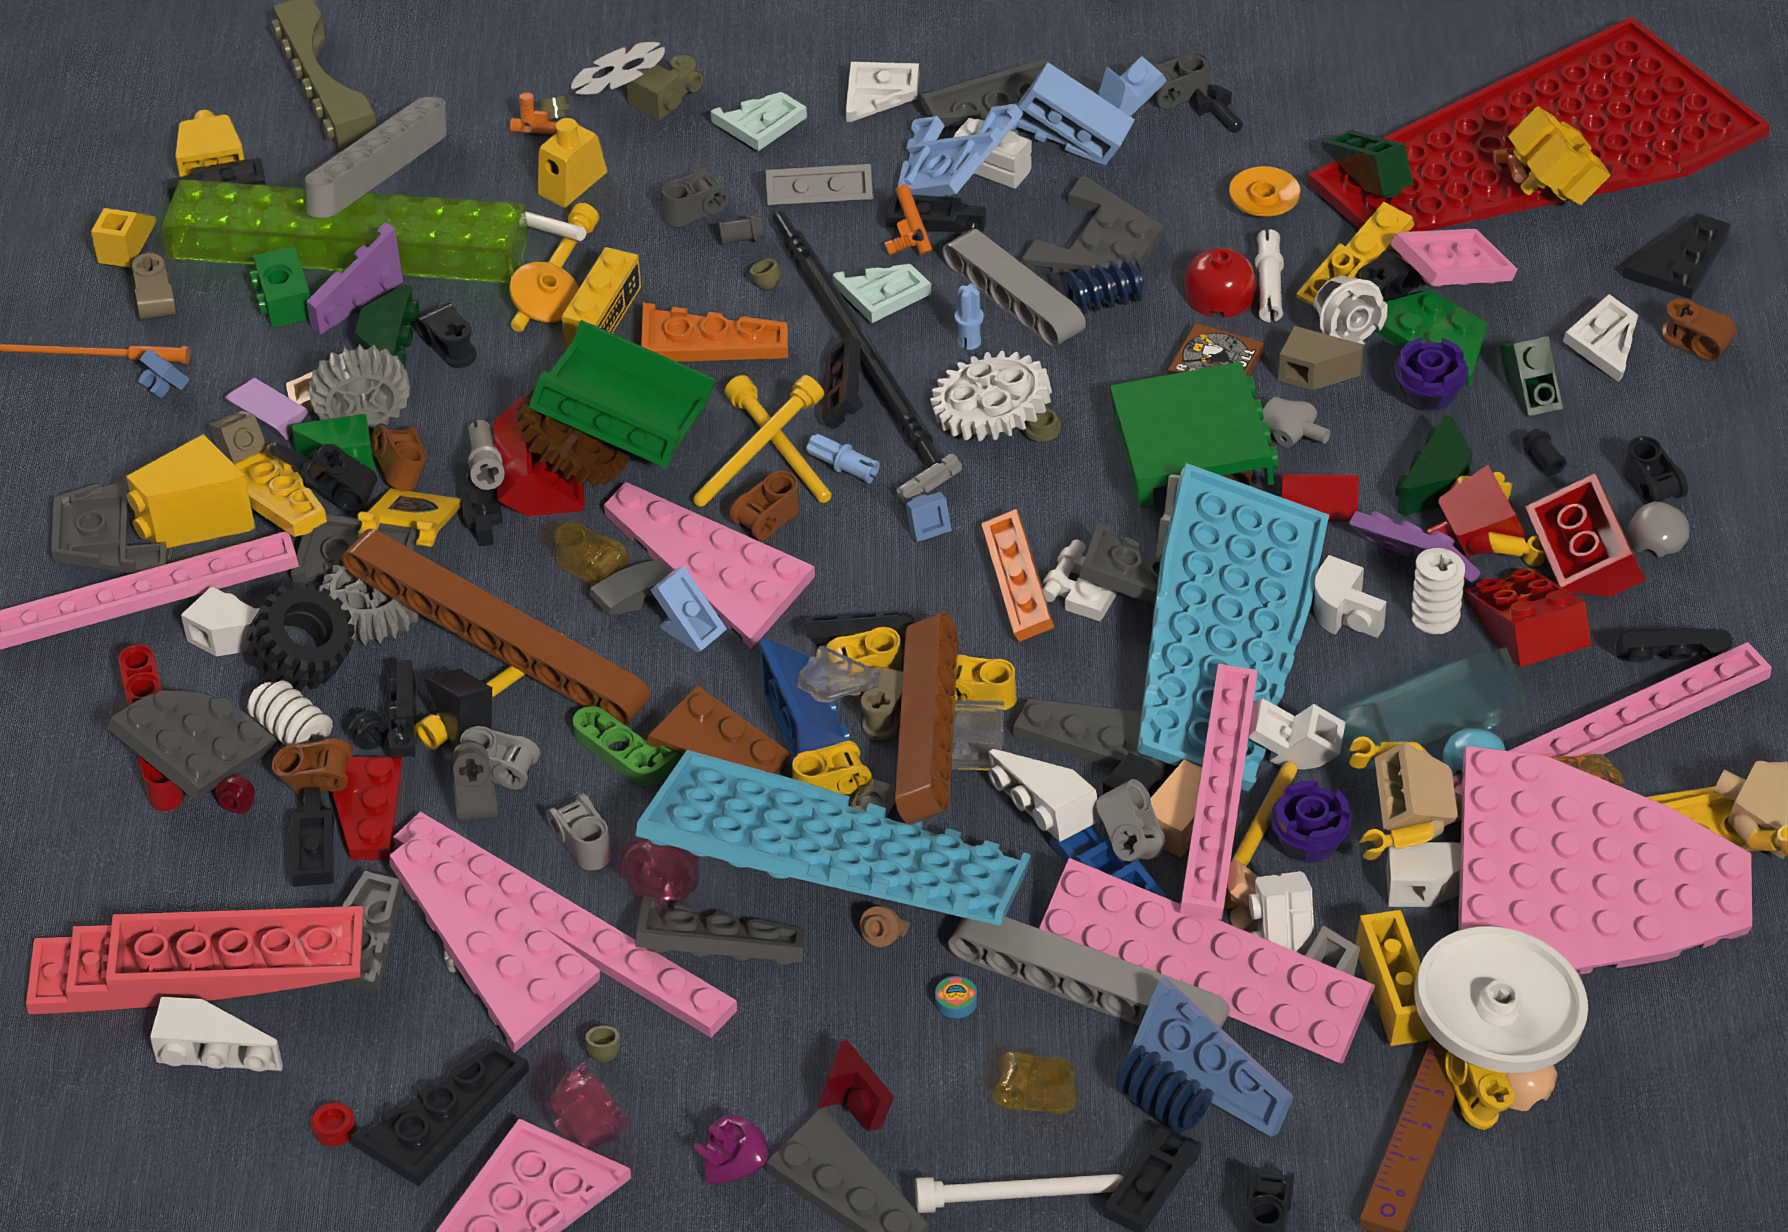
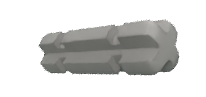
M949 454L941 459L940 464L935 463L898 487L896 494L901 502L906 505L905 503L910 502V498L928 493L960 472L962 464L958 461L956 455Z

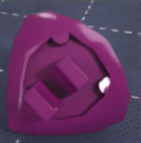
M724 1115L714 1121L707 1129L709 1133L706 1145L702 1146L697 1142L693 1147L704 1157L705 1181L708 1184H724L751 1176L766 1164L769 1155L767 1142L761 1130L748 1119L735 1115Z

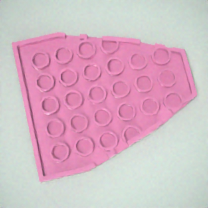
M1466 746L1463 753L1458 931L1473 927L1489 926L1512 929L1531 935L1559 952L1580 975L1591 973L1595 967L1614 964L1617 969L1668 960L1679 956L1682 950L1698 945L1705 948L1716 944L1720 939H1733L1749 933L1752 927L1750 852L1668 806L1551 757Z

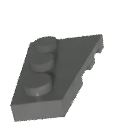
M326 515V523L314 528L312 532L303 535L297 553L299 567L293 568L291 573L293 583L324 579V575L332 574L333 565L344 566L342 555L359 538L358 531L361 529L362 521H359L358 518ZM380 523L378 531L417 552L419 545H416V540L419 538L420 530Z
M364 871L343 903L342 907L363 906L361 976L337 982L379 993L404 892L400 879Z

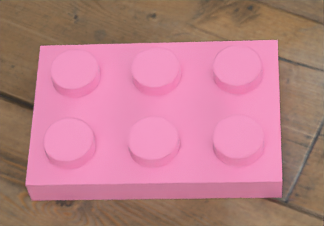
M1477 229L1396 232L1390 244L1401 255L1402 259L1422 276V279L1427 284L1435 287L1452 284H1493L1495 282L1513 281L1518 270Z

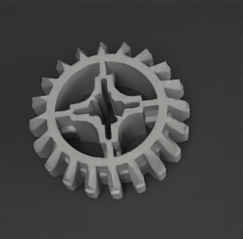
M359 344L356 350L351 351L344 346L343 353L339 355L331 352L329 361H319V367L312 371L311 381H309L311 405L321 420L366 414L368 427L373 430L379 423L388 425L389 417H399L400 409L407 407V398L410 397L408 373L398 356H392L388 349L379 352L375 345L365 350Z
M333 565L332 574L324 575L323 585L319 586V591L325 588L331 591L329 596L333 600L338 597L343 602L341 609L343 611L349 610L352 617L348 624L354 625L355 633L351 639L354 641L361 639L364 645L369 640L374 639L381 644L383 638L387 636L396 640L398 631L408 632L410 623L418 621V612L356 578L345 566Z

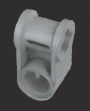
M475 726L465 730L460 739V743L476 741L486 748L489 756L492 781L509 789H522L526 785L528 780L527 772L531 764H535L538 761L541 753L539 747L528 738L505 734L483 726ZM474 759L466 760L468 769L476 768Z
M1131 779L1098 797L1096 801L1097 811L1104 822L1117 857L1124 861H1134L1139 858L1150 860L1162 854L1165 848V836L1152 808L1150 795L1142 783ZM1145 835H1153L1154 838H1145ZM1129 845L1132 846L1131 849H1125V848H1124V846H1129Z
M585 794L578 795L575 802L558 810L552 807L546 811L551 831L556 839L565 846L577 862V865L586 870H598L608 865L612 856L608 827Z

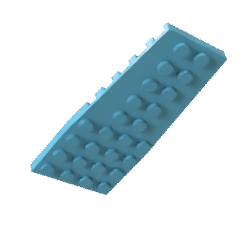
M1188 463L1185 464L1180 474L1160 562L1137 746L1139 753L1177 767L1185 759L1202 768L1218 664L1258 670L1253 704L1264 698L1278 706L1284 693V683L1287 674L1291 670L1294 661V651L1300 641L1312 603L1315 577L1319 568L1329 518L1328 514ZM1248 738L1241 784V789L1245 791H1250L1257 779L1255 776L1266 750V747Z
M686 750L642 814L636 829V836L649 839L653 844L678 847L688 850L696 856L714 857L728 861L729 864L735 867H749L766 871L775 878H796L998 926L1002 924L1028 871L1031 857L1028 853H1023L1021 860L1007 857L999 850V844L985 840L983 845L972 846L963 843L960 839L961 832L947 828L945 834L931 833L922 829L923 821L908 825L906 822L900 823L885 818L887 808L869 803L866 811L848 806L849 796L803 781Z

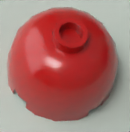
M1227 248L1205 250L1190 262L1184 278L1185 301L1193 310L1210 317L1211 311L1223 312V317H1232L1243 313L1254 301L1256 291L1254 269L1246 257L1235 250Z

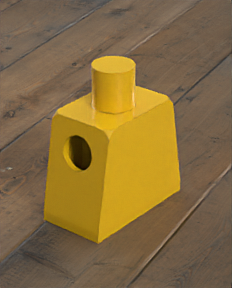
M201 110L195 114L194 119L182 121L179 124L176 160L180 177L192 173L191 168L245 160L242 144L229 116L225 114L215 116L209 110Z
M571 118L560 119L556 123L557 133L541 145L539 149L538 195L564 208L607 173L598 136L594 132L577 125V122Z

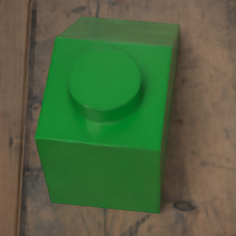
M366 414L292 424L296 451L309 457V453L317 447L321 448L325 444H334L361 464L375 471Z

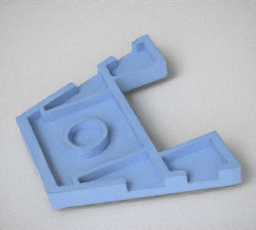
M1017 104L992 107L977 134L941 140L937 139L945 125L938 116L914 119L911 126L915 133L914 139H909L907 149L910 152L909 161L903 162L898 187L908 184L912 195L938 197L957 194L1022 117L1023 112Z

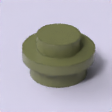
M565 96L538 100L540 109L536 110L546 111L549 120L566 117L564 110L571 109V105L566 103Z
M1046 408L1045 413H1036V422L1025 421L1026 429L1024 432L1030 439L1046 442L1053 440L1061 432V421L1057 414L1049 408Z

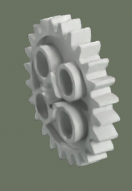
M1001 351L997 357L992 358L991 354L987 352L983 360H978L975 356H972L971 364L966 365L959 362L957 363L958 371L947 370L948 379L937 380L939 387L932 389L934 398H931L936 422L941 423L943 431L950 429L953 437L963 433L964 440H968L974 434L977 435L978 441H982L988 434H991L992 438L997 440L1000 432H1005L1008 436H1011L1012 428L1014 427L1022 430L1026 429V420L1036 422V413H1045V404L1051 402L1049 394L1052 393L1046 368H1041L1040 361L1032 363L1030 355L1020 359L1019 353L1014 352L1010 357H1005L1004 351Z

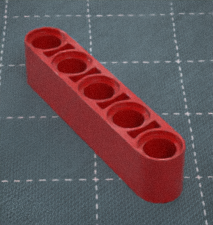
M142 644L131 645L125 648L119 655V665L127 704L130 706L146 696L162 691L152 649ZM138 754L150 805L160 811H170L177 808L184 800V791Z

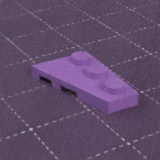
M387 222L377 230L380 236L368 248L362 245L354 253L356 260L344 272L336 271L306 301L311 328L317 333H324L403 282L396 231Z
M1355 511L1349 523L1365 540L1405 557H1410L1413 552V555L1417 558L1421 552L1431 548H1444L1454 552L1465 564L1464 582L1473 586L1481 573L1453 546L1454 540L1441 532L1433 531L1432 535L1423 533L1421 528L1410 522L1403 521L1401 525L1393 523L1389 517L1375 511L1371 515Z

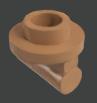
M876 905L867 909L860 920V930L863 937L868 943L876 947H885L892 944L899 936L904 937L909 928L908 921L898 918L891 908L884 905Z

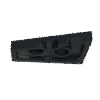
M1696 213L1626 265L1623 278L1692 299L1727 239L1731 223Z

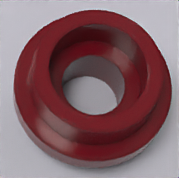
M232 775L220 781L216 786L215 794L224 809L233 813L243 814L248 812L254 804L255 789L246 778Z

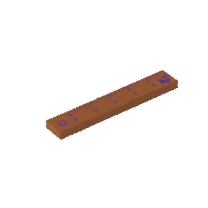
M1433 1036L1361 1214L1359 1228L1371 1232H1405L1457 1096L1445 1069V1058L1448 1050Z

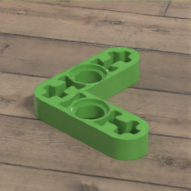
M583 707L573 716L576 740L639 786L648 787L659 783L673 771L682 758L681 752L669 749L661 745L660 749L648 745L647 740L641 738L599 707ZM616 741H623L629 744L622 751H613L608 748L611 743Z

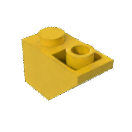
M104 208L91 230L98 263L132 268V262L139 255L156 223L155 216Z

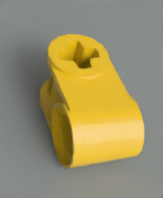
M878 627L871 631L835 638L826 645L824 651L827 661L834 668L832 677L835 685L844 689L869 683L870 675L875 666L899 671L903 668L900 636L897 631L888 627ZM841 648H845L846 655H843ZM848 669L851 675L850 677L846 675V670Z
M957 655L955 707L1005 711L1014 706L1017 701L1015 668L1010 662L1003 659H985ZM959 666H962L961 673L958 669Z
M849 740L799 753L792 763V779L843 795L857 793L860 787L866 786L868 781L872 779V774L868 767L862 765L859 758L860 750L858 745Z
M1449 1051L1446 1053V1073L1452 1082L1465 1121L1477 1129L1486 1130L1491 1128L1498 1121L1499 1112L1507 1110L1514 1102L1515 1094L1507 1074L1475 1066Z

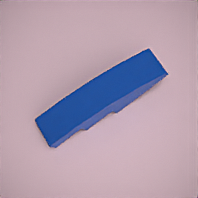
M1092 825L1061 842L1051 835L1050 844L1066 863L1071 858L1169 899L1138 860L1131 863L1117 857L1110 838L1104 841Z

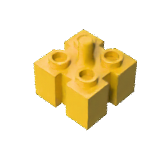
M1539 106L1508 136L1516 147L1513 151L1515 156L1532 170L1529 173V177L1520 185L1522 191L1527 195H1531L1539 186L1541 188L1549 186L1560 199L1566 201L1569 198L1582 205L1611 176L1601 160L1590 151L1592 148L1580 131L1565 122H1558L1554 115Z

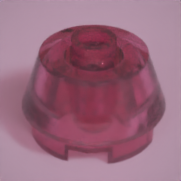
M637 836L622 851L620 876L627 877L635 886L632 893L642 900L643 896L646 895L658 898L657 905L664 906L666 900H677L680 898V901L683 902L696 889L699 883V856L691 854L688 850L670 845H656L650 842L649 839Z
M583 1062L572 1072L568 1070L565 1072L547 1102L558 1115L552 1122L568 1141L575 1136L584 1148L591 1149L621 1138L619 1133L632 1122L625 1114L617 1118V1115L623 1110L593 1075L587 1079L585 1078L591 1071Z

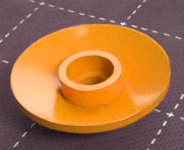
M1260 166L1238 173L1230 183L1229 195L1234 205L1248 214L1276 216L1291 210L1297 204L1300 198V186L1297 180L1288 172L1275 167Z
M531 262L521 266L513 274L509 285L510 296L515 306L529 318L544 323L561 322L563 313L579 290L576 281L566 270L548 262Z

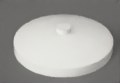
M1489 926L1473 927L1447 935L1427 952L1416 978L1415 1003L1420 1018L1430 1034L1445 1049L1460 1059L1492 1071L1527 1073L1545 1069L1558 1063L1574 1049L1587 1020V994L1579 975L1572 965L1548 944L1531 935L1512 929Z

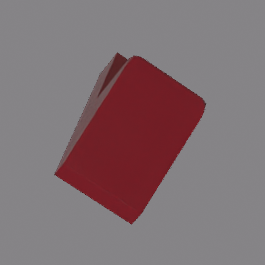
M848 1040L840 1041L827 1073L817 1107L821 1109L845 1103L868 1132L881 1129L894 1096Z

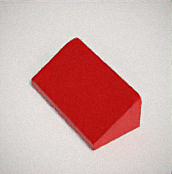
M1282 475L1281 497L1328 514V521H1351L1355 511H1358L1359 475Z

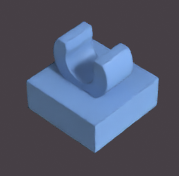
M149 348L139 359L151 368L141 374L139 382L150 388L156 381L150 391L160 398L168 392L170 383L182 390L190 380L189 377Z
M941 492L928 496L923 494L910 498V502L905 503L911 537L916 542L952 531L946 497Z

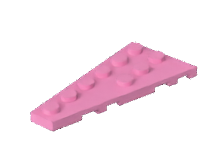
M625 482L604 504L605 516L631 540H638L647 549V554L653 560L660 559L672 572L676 568L685 566L712 608L720 616L723 624L729 630L734 628L742 636L743 642L750 649L756 645L815 577L813 565L630 483Z
M419 832L390 855V867L398 879H400L411 899L418 902L426 914L427 923L433 931H437L444 942V948L474 994L480 996L488 1008L489 1017L495 1026H500L507 1037V1044L514 1053L600 980L601 970Z

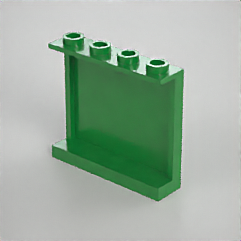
M581 320L573 342L550 373L543 371L539 376L528 408L667 468L705 410L716 379Z
M1242 362L1110 385L1113 415L1140 509L1155 506L1153 488L1168 486L1169 476L1171 474L1180 475L1186 463L1221 476L1263 468L1268 485H1274L1273 469L1279 468L1277 450L1275 446L1268 445L1271 444L1269 425L1267 422L1261 423L1264 419L1260 398L1253 399L1256 397L1254 379L1252 375L1246 376Z

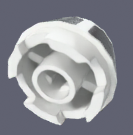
M1339 276L1326 282L1318 291L1314 301V311L1323 334L1365 345L1366 343L1362 340L1370 336L1376 328L1379 330L1383 328L1387 318V303L1383 301L1379 287L1373 282L1348 276Z

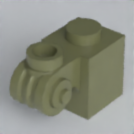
M679 55L672 58L670 61V71L657 64L652 68L637 69L643 75L626 83L628 104L660 120L670 111L677 108L685 94L689 91L697 92L703 83V75L696 70L695 60L687 55Z

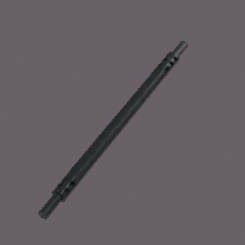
M777 212L773 216V221L784 237L783 243L842 337L845 338L852 334L861 341L860 365L912 448L921 453L929 467L935 463L940 464L942 458L932 444L933 438L808 241L801 231L794 228L785 212Z

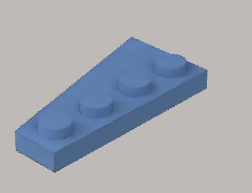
M1160 979L1128 1055L1141 1045L1145 1047L1146 1051L1144 1058L1151 1052L1157 1051L1161 1056L1159 1065L1165 1061H1171L1174 1064L1172 1075L1178 1070H1184L1187 1073L1184 1086L1193 1079L1198 1080L1201 1085L1197 1095L1209 1088L1214 1093L1211 1103L1270 1137L1277 1135L1294 1096L1169 979Z

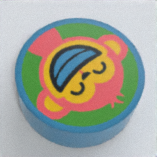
M952 976L942 980L935 990V1004L938 1011L942 1015L954 1019L970 1015L977 1006V988L975 984L961 976Z

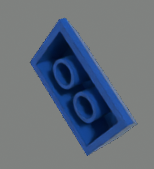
M769 639L760 640L763 695L793 760L799 753L828 747L843 741H851L846 725L844 723L839 725L837 721L838 713L833 697H826L823 692L825 686L820 670L812 668L806 654Z

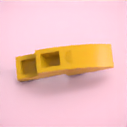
M1383 202L1346 246L1339 243L1297 292V298L1314 307L1318 291L1332 278L1348 276L1359 279L1360 270L1363 266L1370 264L1384 251L1394 250L1390 244L1395 233L1409 232L1414 226L1413 217Z

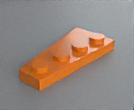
M643 303L642 347L676 362L788 358L787 322L743 316L738 321L727 320L723 317L722 313L708 312L707 317L688 314L686 308L672 307L671 312L656 310L655 304Z

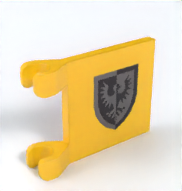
M390 488L368 512H359L358 520L362 521L360 531H358V536L360 537L367 529L378 530L380 523L420 530L416 545L432 547L438 532L462 506V499Z

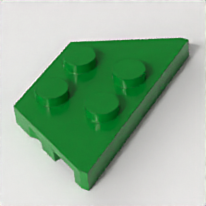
M1432 290L1386 302L1387 318L1381 330L1376 328L1374 332L1401 348L1408 342L1421 337V343H1441V338L1456 343L1464 352L1463 359L1466 361L1469 370L1467 381L1464 385L1468 387L1472 384L1475 366L1478 364L1481 346L1484 344L1487 334V322Z

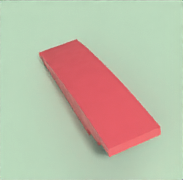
M363 906L116 914L112 917V925L73 926L72 937L34 938L26 1000L28 1014L159 1006L161 997L210 1001L358 978L361 976Z

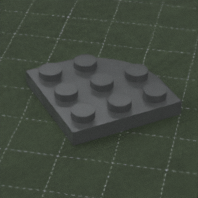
M162 690L146 696L110 717L107 726L110 732L194 800L199 799L214 789L221 780L237 774L272 751L277 738L252 718L234 707L229 700L189 691Z

